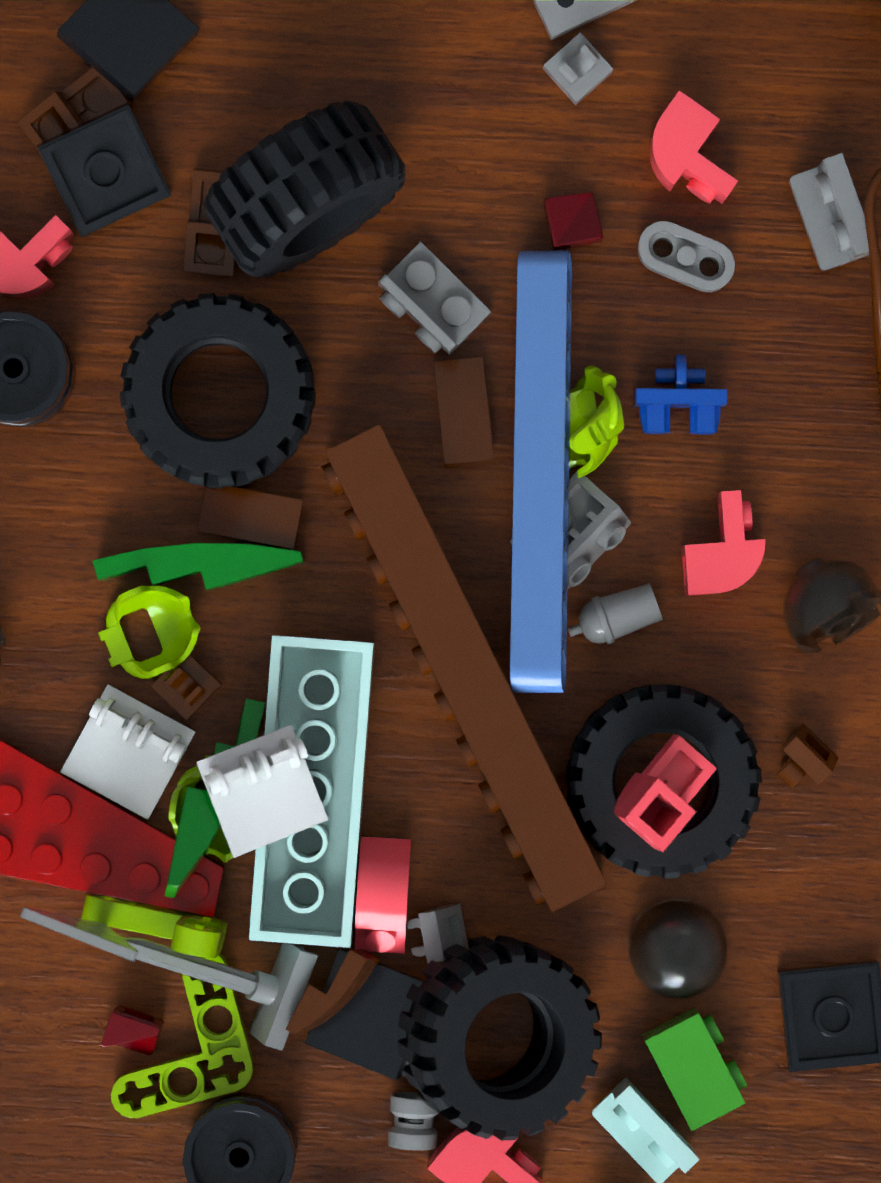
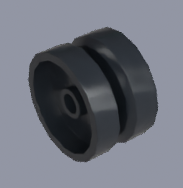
M8 311L0 313V423L5 426L27 428L47 422L64 408L74 389L76 367L70 347L56 330L30 314ZM18 360L23 364V372L16 378L8 377L7 374L13 372L10 364Z
M236 1093L218 1098L201 1112L185 1140L182 1163L187 1183H289L295 1167L298 1143L292 1122L280 1106L263 1096ZM241 1147L248 1152L249 1155L246 1156L245 1162L234 1159V1148Z

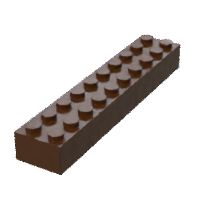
M379 424L326 450L325 453L330 462L321 466L334 494L338 496L345 492L352 506L344 514L356 539L360 541L367 537L375 554L366 559L379 585L382 586L389 582L397 597V600L388 604L401 630L404 631L411 627L420 644L411 650L424 677L434 672L442 688L441 691L434 694V697L445 720L449 722L456 718L464 733L463 736L456 739V742L469 768L479 764L486 778L485 781L478 785L491 813L502 810L508 822V826L500 829L514 860L524 855L531 869L522 875L537 906L547 902L551 912H554L607 886L381 425Z

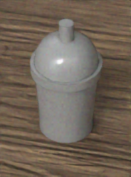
M650 583L604 597L599 598V596L591 598L592 601L586 603L580 610L578 616L579 624L568 627L570 637L583 633L585 638L592 643H607L610 645L615 643L614 640L662 621L663 618Z

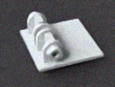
M108 684L101 698L95 701L89 713L90 718L60 773L148 820L196 731Z
M292 725L196 762L233 858L328 820L305 758L308 757L305 745L301 738H296Z

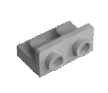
M842 153L823 159L818 167L794 175L789 179L793 196L820 270L826 271L869 255L865 215Z
M422 242L388 275L384 274L378 280L379 287L384 291L378 297L381 302L399 319L406 313L420 326L414 334L434 354L442 348L450 356L492 312Z
M577 472L569 479L568 589L579 585L586 579L593 563L605 551L612 550L622 541L626 534V529L631 524L629 518L612 499L586 476L578 478Z

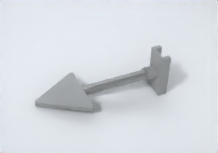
M24 906L20 914L21 918L130 961L137 959L244 993L246 999L260 1003L249 1033L265 1046L283 1051L289 1035V1031L285 1029L304 995L318 958L316 954L305 951L302 944L282 943L271 974L258 970L250 973L206 958L179 953L171 950V947L143 938L122 937L100 922Z

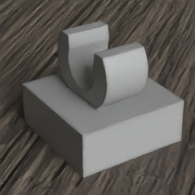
M581 32L543 65V70L575 106L609 77L614 70Z
M461 903L443 905L418 913L419 917L407 922V929H421L424 945L411 948L412 954L418 957L426 955L427 963H430L431 960L435 962L445 961L444 950L455 944L469 949Z

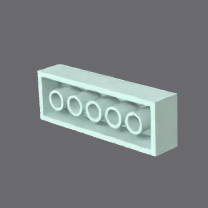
M272 635L264 735L292 725L296 738H301L308 754L305 761L328 820L256 849L249 940L351 948L375 643Z

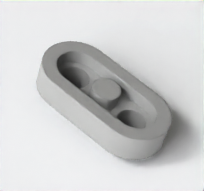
M660 221L651 224L643 231L638 241V256L647 269L698 291L707 293L718 291L727 285L734 274L735 260L728 247L672 222ZM659 240L667 241L671 246V254L667 257L657 256L653 251V244ZM704 259L713 260L717 265V273L713 276L703 275L699 269L700 262Z

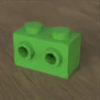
M694 1007L642 1034L691 1131L746 1104L739 1090L747 1087V1083L734 1059L725 1063L716 1045L724 1042V1039L711 1014L701 1018L699 1012Z

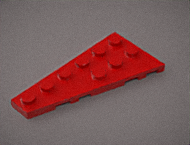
M0 738V875L215 917L225 866L205 856L175 898L164 896L176 838L168 836L147 824L141 818L128 811L126 812L105 800L99 794L38 759L30 757Z

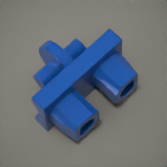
M675 354L674 368H655V383H673L674 389L636 388V392H633V407H639L642 434H669L670 408H689V434L715 435L718 430L721 408L727 405V389H686V383L705 384V369L687 368L686 354Z

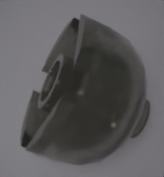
M815 559L798 569L796 572L798 579L789 587L783 603V618L796 646L802 653H814L821 651L817 642L833 636L832 641L837 645L861 632L881 615L876 607L877 604L881 605V590L866 570L853 562L833 560L824 563L822 559Z
M669 899L651 904L637 917L629 933L628 956L634 974L648 990L665 998L687 999L704 993L719 980L727 963L728 941L722 924L707 907L690 899Z

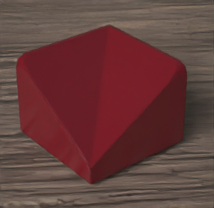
M593 193L556 196L544 199L543 204L553 251L602 242L603 234Z
M121 1005L117 1006L111 1013L100 1047L118 1045L151 1056L155 1051L164 1022L160 1018Z

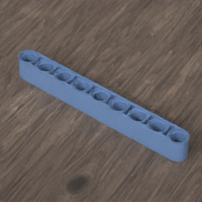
M570 250L519 251L510 644V681L513 693H564L566 686L572 259Z

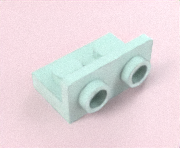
M627 1077L592 1109V1115L656 1183H663L678 1168L686 1173L700 1160L695 1149Z

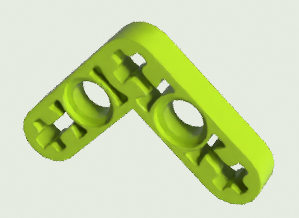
M91 893L85 896L81 919L100 922L108 927L171 939V950L203 958H216L224 947L228 922L217 918Z
M219 953V955L216 958H206L224 965H228L225 957L221 953ZM182 974L202 1051L130 1070L122 1074L114 1083L111 1091V1102L118 1113L128 1118H140L233 1093L244 1088L249 1083L254 1071V1060L235 990L225 988L227 996H213L199 1003L196 994L205 995L207 992L204 981ZM213 984L215 992L222 988V986ZM220 1005L230 1011L233 1023L228 1031L214 1033L206 1027L204 1015L208 1008ZM232 1055L235 1062L243 1061L245 1068L239 1071L238 1080L231 1081L228 1074L213 1076L211 1079L215 1087L206 1089V1073L199 1061L208 1060V1070L221 1067L224 1064V1056ZM178 1067L192 1070L197 1078L196 1089L186 1095L174 1092L169 1085L170 1073ZM151 1074H160V1090L166 1101H157L158 1092L145 1095L141 1100L140 1107H134L132 1100L123 1101L121 1094L128 1089L129 1081H135L137 1088H145L155 1083Z

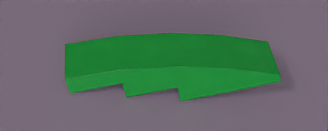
M191 543L144 548L92 560L97 579L101 581L147 568L152 585L157 586L201 573L206 590L210 591L305 563L303 553L295 550L253 544Z
M245 699L235 746L216 743L213 755L256 739L266 702ZM191 787L186 789L164 895L166 897L175 898L205 857L221 828L207 789L201 790Z

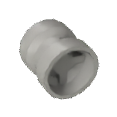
M396 1092L391 1094L390 1111L394 1115V1125L389 1128L388 1146L404 1150L437 1149L438 1131L433 1127L434 1117L438 1112L427 1106L417 1095L418 1092Z

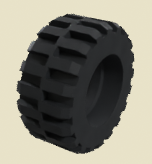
M354 101L335 102L329 104L324 109L318 108L299 120L291 121L284 125L283 129L273 135H268L259 141V144L252 150L246 151L237 158V162L231 167L226 168L219 175V180L209 188V194L205 198V213L242 271L256 278H261L262 276L270 277L274 276L277 272L288 271L297 264L305 263L315 258L317 254L332 248L347 235H351L360 229L361 225L366 221L374 218L381 212L380 209L384 205L389 204L395 198V193L403 187L405 164L366 106Z
M206 293L199 294V298L186 301L183 298L170 304V310L161 316L156 313L146 322L149 327L140 337L138 335L135 336L129 347L132 350L127 363L123 362L120 377L124 381L123 391L120 392L121 407L126 413L127 421L125 423L131 436L136 439L142 452L162 470L193 485L220 489L231 486L242 487L253 484L252 481L263 476L268 477L279 470L278 467L287 458L291 459L299 449L298 445L304 434L307 435L312 422L311 415L316 398L314 374L302 343L290 326L283 319L281 320L271 309L259 302L255 304L247 301L243 296L228 294L227 297ZM211 345L232 346L250 355L259 365L266 384V399L257 420L241 434L225 439L206 438L189 430L179 419L172 402V383L181 363L193 352Z
M644 685L632 688V690L622 694H617L607 700L601 708L594 711L588 717L579 735H576L571 746L572 751L569 763H567V796L570 808L582 833L607 860L619 867L633 871L634 874L646 877L652 875L662 876L664 879L679 878L681 874L690 872L696 874L708 869L707 865L717 859L722 861L733 852L731 848L739 838L744 839L751 828L748 824L753 812L757 813L761 799L758 797L759 783H762V773L755 756L758 752L753 740L748 737L743 729L744 725L713 697L695 689L678 685ZM654 733H673L688 739L717 768L710 777L709 792L703 806L688 821L664 852L651 847L614 814L615 804L618 800L615 779L619 761L624 752L634 742Z
M498 935L494 940L486 936L470 938L468 942L469 949L455 944L444 950L443 955L446 960L441 964L431 960L422 970V973L426 976L424 982L420 987L412 984L406 998L410 999L412 1004L409 1012L401 1011L398 1027L406 1031V1038H401L397 1041L399 1056L410 1063L405 1065L403 1071L409 1084L418 1089L417 1095L427 1106L460 1129L464 1128L471 1134L485 1139L493 1135L501 1141L516 1140L519 1137V1130L530 1137L543 1132L545 1129L543 1122L548 1119L557 1124L568 1115V1111L565 1109L566 1105L571 1100L579 1103L587 1090L581 1086L587 1075L594 1077L599 1063L592 1059L594 1049L600 1050L602 1048V1032L593 1028V1023L600 1020L596 1003L586 999L590 996L591 990L584 979L573 974V968L562 959L526 941L523 943L513 937ZM511 993L523 994L526 996L533 1014V1034L525 1055L515 1067L499 1077L489 1080L474 1079L468 1070L465 1059L466 1037L474 1018L488 1003L500 996Z

